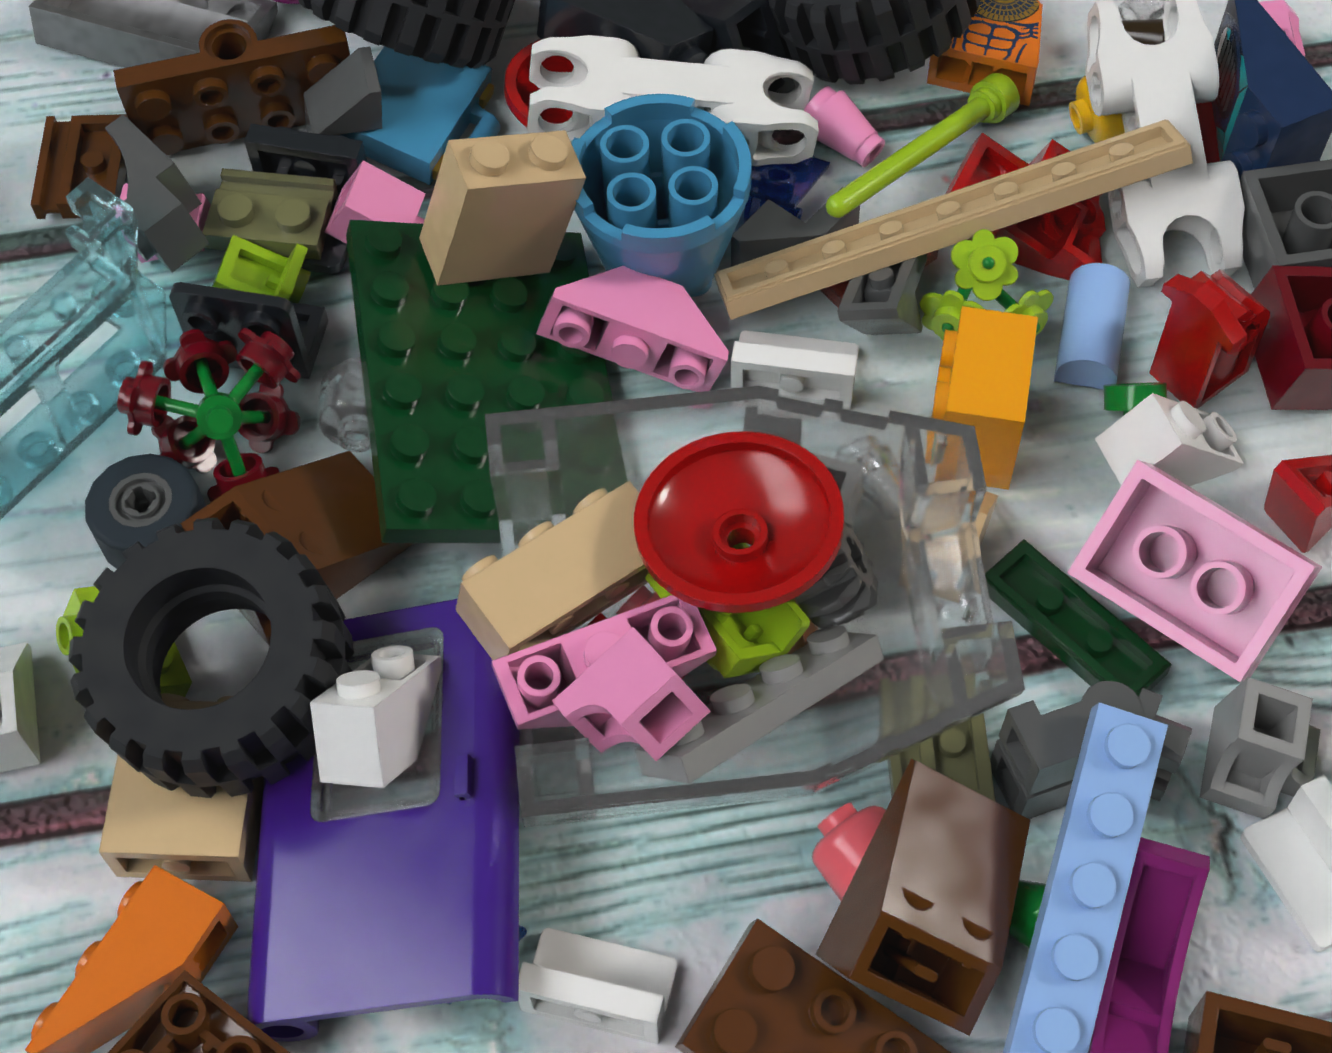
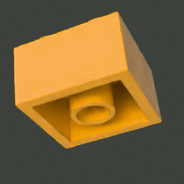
M962 306L958 331L945 329L926 453L938 455L934 479L941 477L954 482L1009 490L1025 424L1038 317Z

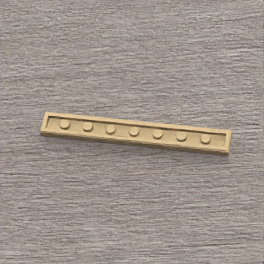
M1165 119L717 271L714 277L730 320L951 246L962 240L971 239L981 229L992 232L1192 164L1191 145L1170 121Z

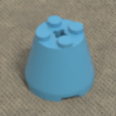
M640 95L621 100L604 108L605 117L587 129L580 139L574 137L571 143L586 176L580 196L576 200L574 211L604 268L608 271L625 266L634 271L660 277L682 285L690 297H698L705 294L712 286L714 274L718 270L751 190V154L744 135L733 121L726 124L711 113L696 108L694 98L681 95Z

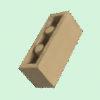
M630 480L609 493L605 488L592 492L578 503L572 516L555 526L551 521L539 524L520 540L519 548L499 560L495 555L487 556L465 572L462 577L463 582L460 584L456 611L492 660L567 634L648 583L645 577L649 572L639 555L634 533V511L639 492Z

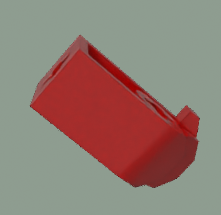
M1220 269L1211 276L1204 271H1200L1192 278L1177 274L1164 283L1161 290L1172 301L1149 373L1158 382L1167 383V390L1179 401H1186L1196 409L1249 371L1271 313Z

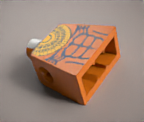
M981 0L975 16L971 17L972 21L961 38L953 37L950 48L939 57L935 55L930 56L927 83L970 93L976 83L991 73H1002L1008 76L1017 86L1020 95L1019 104L1030 106L1039 63L1043 5L1038 0Z

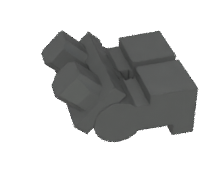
M1101 681L1089 687L1080 702L1043 715L1040 714L1034 700L1009 708L998 735L1000 739L996 741L990 758L991 771L1009 808L1028 819L1065 806L1069 797L1091 708L1100 702L1168 725L1150 797L1160 802L1172 773L1175 774L1181 764L1192 728L1156 715L1163 695L1142 688L1139 696H1137L1132 689L1122 683Z

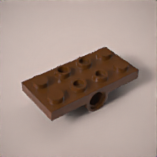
M226 19L215 22L204 30L199 40L200 53L113 70L116 88L128 119L163 153L173 155L183 150L211 144H225L235 139L245 138L251 124L288 128L306 125L304 92L350 55L345 31L335 27V25L257 40L256 33L250 25L240 20Z
M756 919L748 925L675 1048L683 1053H951L760 919Z

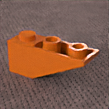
M154 865L143 882L138 881L127 890L119 904L118 917L103 939L95 941L84 951L75 969V979L59 1002L51 1003L39 1015L31 1032L32 1040L25 1051L27 1053H91L130 1029L184 970L201 983L238 928L226 905Z

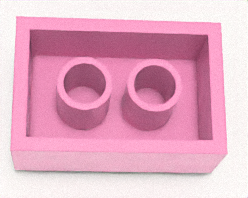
M1137 460L1067 573L1232 678L1242 682L1247 677L1252 676L1322 569V566L1151 463Z

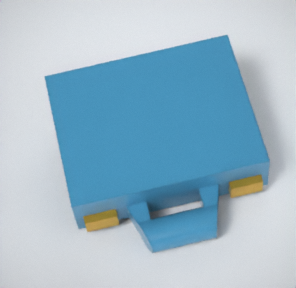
M384 46L374 60L381 88L382 129L340 135L349 139L363 141L366 157L430 185L433 179L437 180L448 140L460 139L470 123L476 125L469 138L497 136L501 129L499 121L492 113L484 110L494 94V85L491 84L492 68L486 65L471 69L467 66L458 68L451 67L445 63L436 64L424 61L416 56H407L394 52L393 49Z

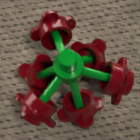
M242 328L238 333V337L245 345L237 354L236 347L231 341L217 342L206 338L201 330H188L180 336L181 346L174 357L167 359L163 364L164 374L167 378L152 375L153 363L143 360L139 365L137 376H127L120 387L117 407L120 413L126 414L128 417L127 432L129 435L137 436L141 432L143 425L150 426L152 434L158 439L161 456L171 457L186 468L195 469L201 474L208 473L214 468L213 475L217 485L210 487L207 491L210 502H213L235 486L280 472L277 467L265 468L262 458L258 454L240 453L233 436L237 431L249 440V446L253 451L267 453L273 449L276 440L284 435H294L300 429V416L296 411H292L283 398L284 388L280 382L286 378L290 382L297 383L301 375L290 362L294 357L292 348L282 338L272 332L265 331L259 337L251 330ZM236 360L246 374L229 394L218 392L217 389L228 379V364ZM170 380H180L187 390L194 393H204L205 397L198 405L172 399ZM256 382L260 383L258 392L247 394ZM167 412H172L184 416L178 417L174 420L172 417L167 415ZM216 440H221L227 458L215 467L217 457L213 451Z

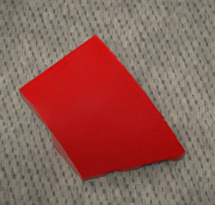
M981 133L969 148L945 194L1071 151L1052 139L1028 164L984 133ZM1101 195L992 231L995 239L998 237H1008L1016 243L1018 257L1014 262L1015 264L1046 275L1070 280V276L1076 268L1089 263H1102L1100 237L1106 231L1104 213L1099 204Z

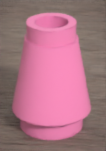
M826 86L809 101L803 110L818 120L819 133L817 141L852 161H856L862 167L868 166L879 155L885 145V140L878 135V132L844 90L836 92L830 86Z

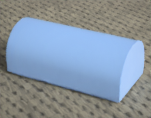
M1089 263L1076 268L1072 272L1066 296L1054 382L1102 390L1103 385L1117 384L1130 289L1129 277L1118 267L1105 263Z

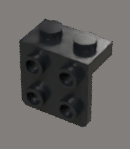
M251 124L244 140L253 171L335 179L338 197L342 187L363 160L367 162L363 141L349 139L341 135L329 136L296 131L283 126L271 127ZM337 200L333 201L332 212L334 210ZM327 234L321 260L305 258L301 268L327 274L340 272L348 256L347 244Z
M183 282L173 284L169 298L183 333L191 329H198L204 333L206 338L214 341H231L235 345L238 354L245 345L238 337V333L242 328L251 330L259 337L265 331L272 332L282 338L292 348L294 357L290 362L300 373L301 378L310 379L329 322L325 307L293 303L283 297ZM236 360L228 364L231 368L242 369Z

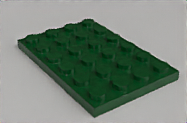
M350 220L346 232L382 543H519L530 530L539 524L551 521L555 526L572 516L578 503L592 492L605 488L609 493L628 482L605 359L576 348L566 347L557 341L536 334L555 288L589 277L581 233L565 232L550 273L437 286L419 239L423 224Z

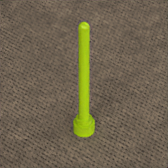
M991 73L976 83L970 91L967 104L830 196L826 202L827 213L834 218H841L979 122L996 124L1004 120L1017 110L1020 103V95L1015 83L1002 73Z

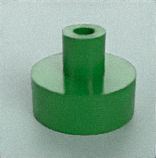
M1145 382L1103 385L1104 410L1123 411L1124 416L1152 393L1167 398V383Z

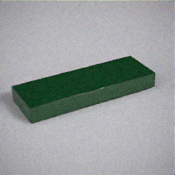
M1025 539L980 577L978 585L980 591L1090 686L1101 681H1116L1128 686L1139 696L1142 688L1149 691L1152 690L1168 674L1172 664Z

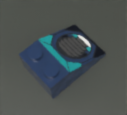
M1228 0L1214 43L1219 69V90L1216 99L1212 101L1220 162L1229 160L1233 162L1238 171L1239 179H1241L1243 171L1320 161L1332 132L1331 88L1258 0Z

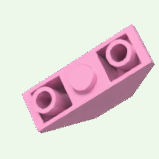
M625 266L555 288L536 333L537 335L557 341L566 347L582 350L615 362L624 368L637 370L673 383L679 388L692 390L706 396L725 366L729 351L682 285L660 277L646 275Z
M670 595L493 660L491 666L517 729L573 726L554 705L552 700L632 627L643 636L680 678L715 656L717 649L698 607L686 603L674 595Z

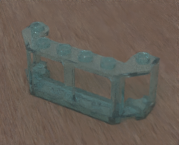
M88 177L66 196L72 212L84 221L82 229L72 224L65 231L71 246L80 253L0 323V417L32 389H35L41 400L34 409L0 439V520L118 410L117 401L122 382L127 376H137L139 365L143 360L153 363L152 375H155L167 360L166 294L162 287L138 270V221L132 206ZM105 321L118 329L110 339L62 381L59 375V366L73 350Z

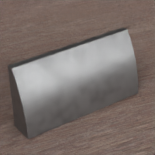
M35 0L29 5L36 44L124 68L200 53L199 40L202 33L210 25L221 20L235 19L243 21L253 28L257 40L267 39L278 12L277 2L270 0Z

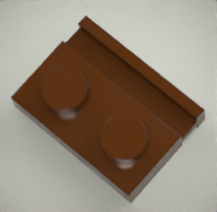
M127 114L71 116V121L57 122L55 116H46L30 204L37 219H46V214L60 213L63 219L113 217L119 203L123 184H125L127 169L120 149L105 127L121 115L127 117Z

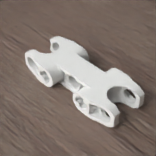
M1113 0L1095 1L1088 13V50L1085 75L1094 113L1097 116L1121 113L1125 133L1166 119L1191 145L1192 164L1108 192L1114 237L1123 252L1130 275L1137 288L1154 286L1156 281L1163 278V268L1165 266L1163 235L1171 230L1184 231L1194 236L1200 242L1206 256L1208 268L1213 274L1220 269L1228 276H1232L1242 267V229L1245 205L1238 171L1230 160L1207 163L1196 104L1214 101L1219 90V69L1213 37L1203 20L1196 0H1169L1164 4V14L1162 16L1164 42L1157 45L1142 44L1134 40L1125 31L1118 6Z
M593 35L549 37L532 44L529 81L540 89L530 94L527 131L530 133L566 130L572 143L574 137L580 139L587 129L605 117L604 108L616 102L647 94H674L694 98L696 108L711 113L726 124L733 121L747 141L752 166L795 164L813 157L819 133L818 120L801 110L809 103L814 83L813 71L799 61L759 51L721 49L705 59L704 64L640 58L636 47L627 40ZM559 55L569 59L574 68L572 72H552L545 69L541 63L548 57ZM789 77L795 79L800 84L795 91L790 93L768 91L770 84L779 78ZM549 108L573 111L572 117L561 124L549 123L540 116L544 110ZM774 130H797L802 132L804 137L798 143L783 145L776 142L772 134Z

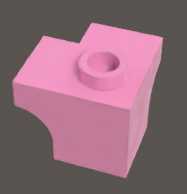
M634 627L552 700L563 716L601 753L616 744L634 742L640 744L655 761L659 760L711 712Z

